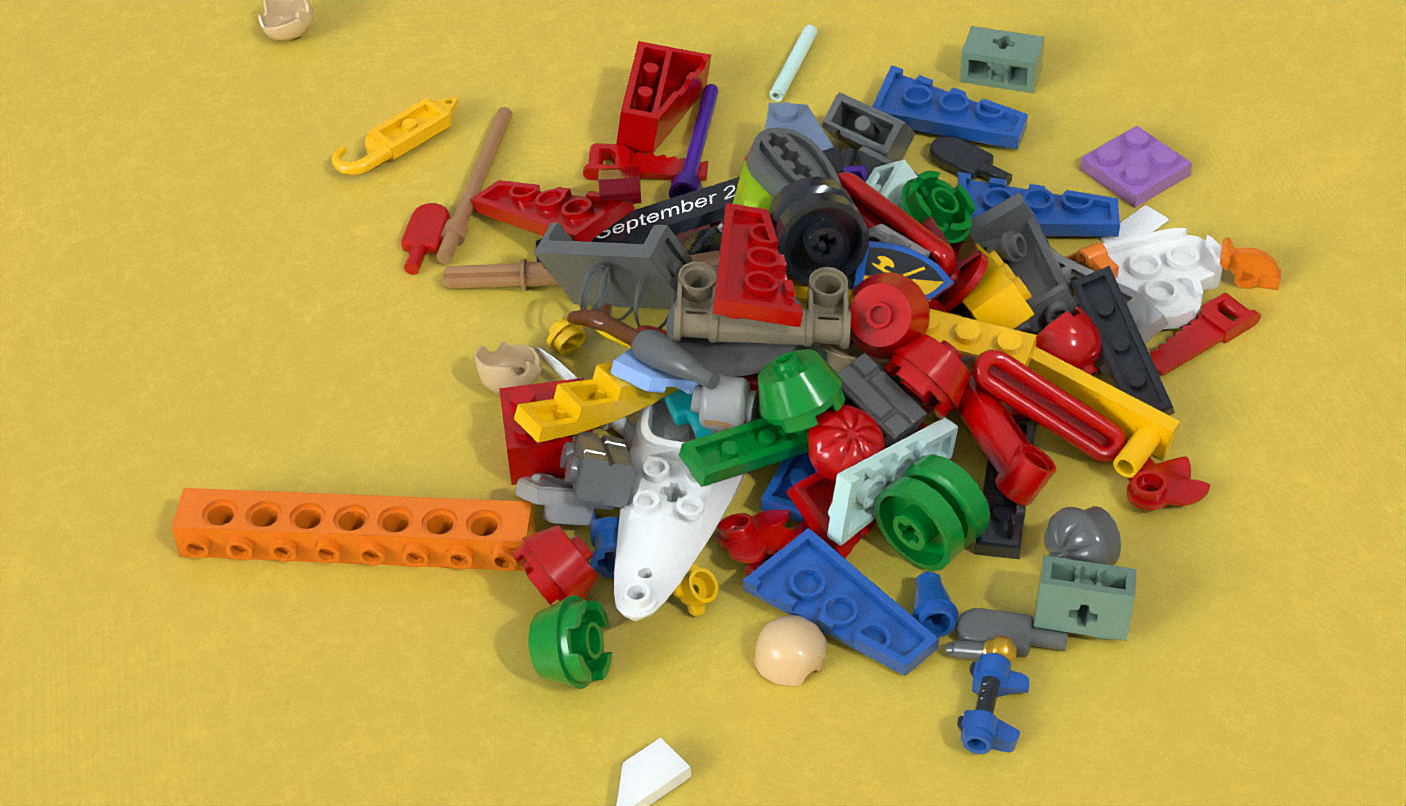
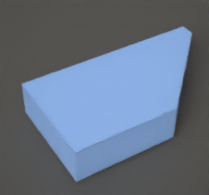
M632 347L614 359L610 372L614 376L647 392L663 393L666 386L676 387L687 394H693L695 386L701 387L697 382L664 373L640 362L634 356Z

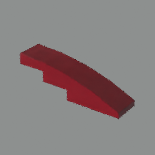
M639 166L599 169L598 181L601 201L632 199L633 204L641 203Z

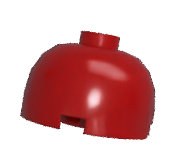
M1080 306L1076 307L1075 316L1069 311L1063 313L1036 336L1037 348L1093 377L1097 374L1098 369L1094 364L1102 354V340L1098 328Z

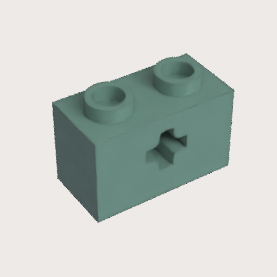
M971 26L962 50L960 82L1034 93L1042 69L1044 37Z
M1043 556L1034 627L1090 635L1099 639L1127 641L1135 599L1136 569Z

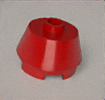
M890 272L872 275L860 282L848 299V309L851 312L850 337L857 347L873 357L891 359L892 351L927 333L930 322V309L927 298L921 288L904 275Z
M922 334L891 352L892 358L883 367V370L891 379L897 374L901 379L899 384L903 390L915 396L926 413L929 414L934 409L939 420H943L951 410L958 409L971 373L960 361L963 356L954 346L945 340H942L940 343L933 337Z
M556 525L522 537L524 542L510 553L517 563L524 558L527 560L522 564L527 574L526 576L550 605L557 599L561 601L571 595H577L585 600L599 575L588 562L594 554L577 534L570 539L562 528Z

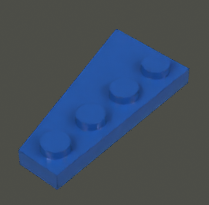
M891 65L872 106L906 122L912 130L927 134L955 136L965 141H975L1017 150L1028 122V114L987 99L979 102L970 100L966 96L965 91L954 87L949 92L934 87L932 79L921 75L916 80L903 75V69Z
M958 172L957 185L959 183L968 192L975 205V211L971 215V220L1020 192L1036 215L1045 236L1119 237L1118 198L1066 190L1063 195L1052 194L1049 190L1045 189L1046 186L1030 184L1028 189L1006 186L1007 180L990 177L989 183L971 180L972 174Z

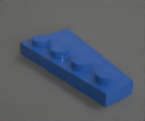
M809 528L743 579L744 591L789 615L805 617L816 624L821 632L904 676L909 674L938 649V637Z

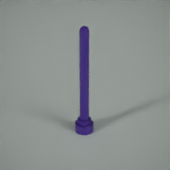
M708 84L704 88L682 172L674 176L669 189L670 198L702 189V184L697 174L719 92L718 87L714 84Z

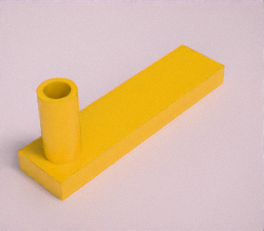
M1035 347L1028 365L1029 368L1109 418L1123 429L1127 444L1113 462L1115 470L1120 475L1133 478L1151 455L1161 460L1166 457L1180 424L1179 420Z

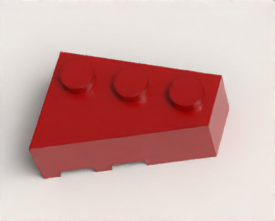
M638 41L621 108L616 144H622L633 151L654 153L702 95L707 85L712 55Z

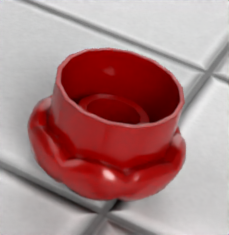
M843 404L837 412L832 407H829L824 412L815 416L818 424L808 430V454L812 465L819 474L833 482H836L838 473L885 449L884 434L876 420L866 411L851 405Z

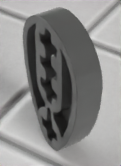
M786 128L763 130L756 136L748 152L746 161L751 175L773 197L786 185L800 178L819 176L834 180L841 185L837 173L822 150L811 139L794 130Z

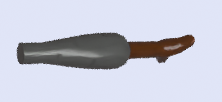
M605 303L597 310L582 309L572 311L567 317V321L571 324L606 332L632 347L633 354L637 360L654 369L697 382L710 390L715 389L719 385V374L706 368L685 349L664 334L654 329H645L640 332L612 317L611 304Z

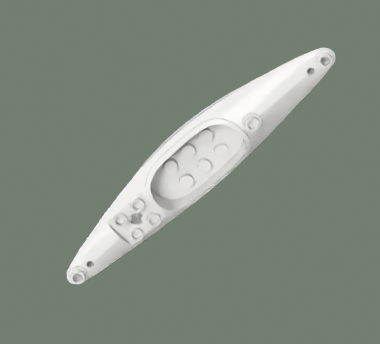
M721 220L718 226V229L721 232L723 227V220ZM663 398L640 410L630 449V458L635 467L636 474L628 504L620 510L614 569V597L618 611L624 617L634 622L652 616L678 587L717 528L718 523L724 516L746 473L701 487L679 457L682 443L695 440L697 437L690 423L682 426H677L674 423ZM756 406L754 421L763 418L760 415V407Z

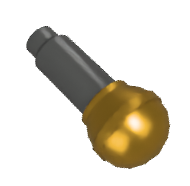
M1004 635L987 639L986 642L957 640L955 643L948 642L946 645V655L955 657V659L979 660L984 654L996 653L1006 657L1012 664L1017 656L1015 643L1011 638Z

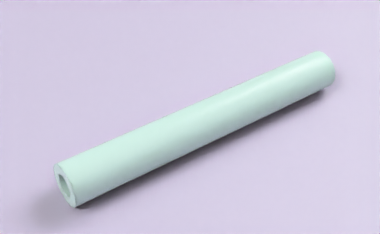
M806 25L776 79L769 93L773 101H782L818 33L813 25Z

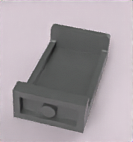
M1020 192L971 220L973 225L969 233L974 242L1002 237L1006 231L1021 233L1026 240L1027 253L1024 257H1021L1016 263H1010L1008 260L1003 261L1004 264L1006 263L1015 276L1021 279L1032 295V298L1026 302L1035 315L1014 328V330L1038 335L1063 313L1069 311L1075 316V309L1079 304L1036 215Z
M551 223L534 252L574 304H579L581 286L588 271L598 263L605 264L607 267L610 266V286L604 304H611L617 307H631L634 304L637 285L640 279L645 277L646 285L643 295L638 302V308L670 310L673 295L678 286L679 270L685 264L694 262L668 225H654L644 244L573 241L560 223ZM602 269L597 271L590 284L586 305H594L597 301L603 273Z

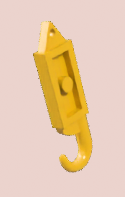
M426 97L368 131L369 135L365 138L364 142L367 155L353 162L343 161L341 157L347 149L345 146H341L332 155V165L343 174L360 175L374 169L390 158L393 160L397 159L452 126L451 118L459 105L458 97L433 101Z

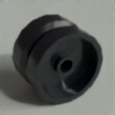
M819 176L800 178L786 185L772 199L768 211L779 240L777 249L779 255H784L787 264L786 272L797 281L809 284L810 275L815 270L825 267L836 268L848 277L863 262L869 248V229L848 191L836 181Z

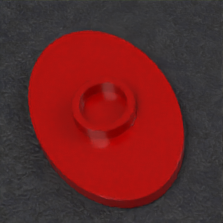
M980 250L979 256L949 275L954 285L936 298L942 304V307L945 308L946 312L960 304L977 286L986 272L989 259Z

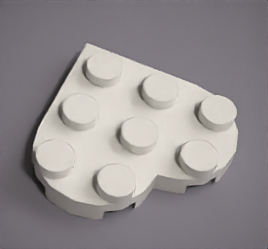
M1172 228L1102 243L1108 252V256L1119 266L1118 277L1115 278L1116 281L1139 292L1163 313L1169 324L1164 329H1174L1189 325L1191 319H1197V314L1200 313L1203 291L1215 289L1220 285L1223 269L1220 265L1221 246L1209 235L1204 240L1198 236L1187 235V228Z

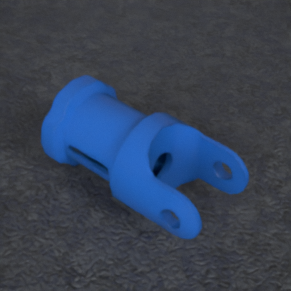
M594 511L590 526V541L595 550L592 552L594 556L590 559V564L596 573H599L601 576L614 578L620 517H606L597 520L596 512Z

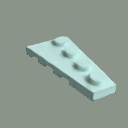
M947 418L941 419L838 473L833 502L828 511L830 520L827 537L841 546L875 519L873 511L874 500L877 495L896 478H900L907 468L921 456L935 454L948 459L952 458L958 426Z

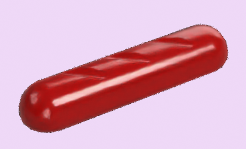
M850 172L837 173L841 186L850 194L868 228L884 224L929 251L930 255L928 258L938 264L948 276L953 272L956 265V256L949 244L858 176Z
M990 349L980 353L975 359L972 366V375L975 382L982 389L1093 460L1101 463H1111L1126 445V435L1118 424L1006 352Z

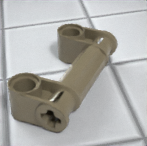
M690 262L679 270L677 302H675L673 341L680 342L682 337L708 338L710 343H717L719 341L804 345V347H811L813 343L840 344L842 349L849 348L851 312L848 309V280L844 273L836 268H819L810 275L806 309H802L803 317L800 328L744 318L731 319L725 315L713 314L717 278L716 270L704 262Z

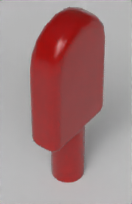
M426 203L420 205L410 217L401 240L403 251L409 252L404 265V270L408 274H418L425 255L437 254L443 241L441 233L447 220L450 219L449 211L441 204Z

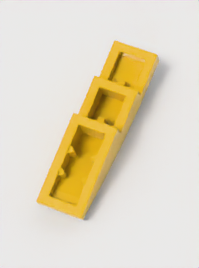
M613 362L597 364L593 379L557 384L554 399L518 404L514 420L537 442H543L575 435L614 422L654 404L677 391L678 388L666 386L663 393L647 392L611 374Z

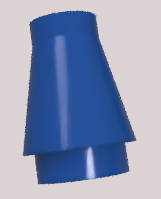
M924 572L915 580L916 592L913 617L936 637H943L954 629L958 619V610L945 589L941 576L935 572Z

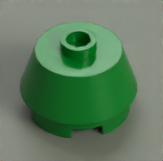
M922 172L916 178L906 182L897 206L919 223L932 216L951 246L963 241L968 236L973 225L971 224V215L975 211L973 200L959 183L953 188L947 182L938 179L941 174L940 172Z
M804 349L784 353L767 364L758 374L760 415L768 420L772 429L777 425H781L784 433H793L811 428L818 424L816 415L824 412L830 406L836 412L842 407L845 402V396L841 389L843 380L815 350Z
M571 595L534 615L529 628L528 643L532 664L540 677L578 689L587 687L595 680L605 679L611 666L612 652H604L602 628H610V623L603 606L597 600L586 601L577 595Z

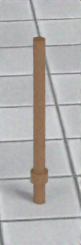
M507 107L499 108L455 213L451 219L447 220L441 233L443 241L436 255L437 260L443 264L451 262L457 246L462 245L468 232L467 222L473 210L471 198L480 193L512 117V111Z

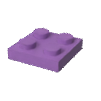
M1135 126L1081 157L1080 169L1136 208L1190 176L1192 163L1140 127Z

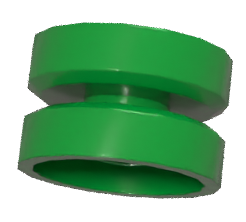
M935 454L921 456L907 468L900 478H896L884 488L874 500L873 511L876 522L886 541L905 560L927 571H940L944 569L963 551L964 547H968L989 527L990 511L987 499L978 484L962 467L948 458Z

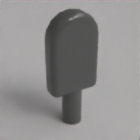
M973 608L962 613L956 622V636L959 641L986 642L987 639L1004 635L1011 638L1015 643L1018 657L1028 656L1030 646L1066 651L1068 633L1034 628V618L1031 615Z

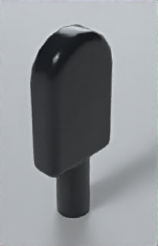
M941 136L930 144L929 156L932 162L958 175V172L972 174L971 180H976L979 176L990 180V177L1007 180L1006 186H1009L1012 181V174L993 165L994 157L991 153L961 138Z
M716 227L699 230L689 235L681 242V245L689 255L720 250L722 232Z

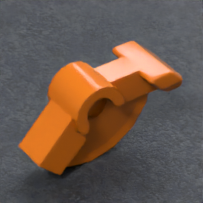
M1226 237L1223 239L1220 265L1226 271L1229 268L1235 275L1234 282L1239 288L1252 289L1254 287L1278 290L1281 280V269H1279L1273 257L1265 251L1256 248L1241 247L1236 249L1230 238Z
M1096 242L1066 256V258L1093 271L1110 266L1114 277H1118L1119 266L1108 256V252L1101 242Z

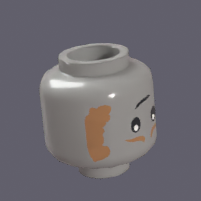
M719 375V385L713 390L704 386H695L691 412L699 413V422L704 428L720 432L754 421L757 391L751 390L750 382L747 379Z

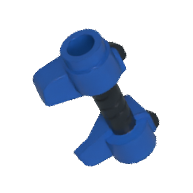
M996 653L984 654L980 657L979 661H974L970 665L969 671L971 676H973L972 692L977 694L978 698L975 710H965L964 716L958 717L957 725L961 731V741L965 749L975 754H985L991 749L1012 752L1015 750L1020 731L994 715L997 697L1011 693H1028L1029 678L1025 674L1012 671L1011 663L1006 657Z

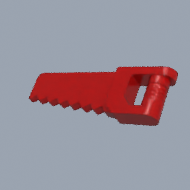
M594 143L590 146L588 164L583 168V176L588 180H598L599 169L639 166L641 179L672 180L674 176L682 172L686 158L678 159L676 156L667 158L664 154L656 156L654 153L645 155L642 151L634 153L622 144ZM611 160L615 165H603V161ZM708 161L700 162L697 174L700 181H706Z
M1228 293L1219 295L1203 305L1202 311L1197 314V319H1191L1189 325L1182 326V331L1175 332L1172 338H1167L1166 344H1159L1158 350L1150 352L1158 374L1160 376L1168 374L1220 342L1226 344L1254 327L1259 322L1261 314L1254 309L1250 311ZM1224 311L1235 320H1229L1227 317L1221 314V312Z

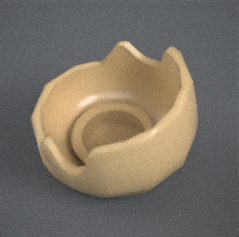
M263 0L264 16L258 15L261 28L269 38L290 41L306 33L313 21L314 12L309 0Z
M501 341L499 347L494 352H488L487 348L481 345L473 356L477 373L483 386L500 395L499 388L533 384L537 381L542 369L541 359L536 350L524 344L509 345L505 341Z
M796 615L781 616L767 623L761 630L756 642L754 665L761 676L775 684L800 686L809 673L814 670L816 672L821 670L825 661L828 643L819 627L805 617Z

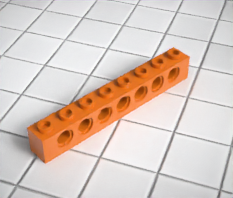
M183 488L173 520L172 531L179 557L524 571L525 569L522 564L527 560L524 558L517 563L510 552L524 542L522 537L536 533L533 503L529 501Z

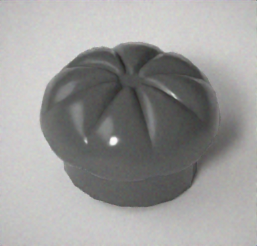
M1092 506L1085 510L1077 507H1065L1052 515L1048 521L1044 545L1049 556L1112 566L1118 561L1121 551L1120 533L1116 522L1102 507Z

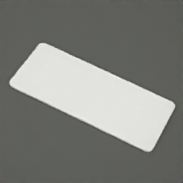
M1145 205L1120 223L1119 237L1102 236L1101 240L1111 242L1151 233L1169 221V218Z

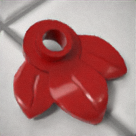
M1186 456L1156 464L1149 457L1133 478H1127L1129 484L1126 495L1128 501L1133 506L1142 510L1152 511L1161 509L1167 504L1178 506L1194 504L1207 496L1210 484L1191 479V465L1189 458Z
M781 509L762 511L753 517L746 513L729 515L718 523L719 531L716 534V539L719 547L728 550L729 556L732 559L743 563H754L761 561L766 553L775 555L798 537L799 534L783 526L789 519L790 512L789 510Z

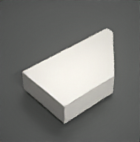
M660 737L623 762L616 806H650L691 778V767Z

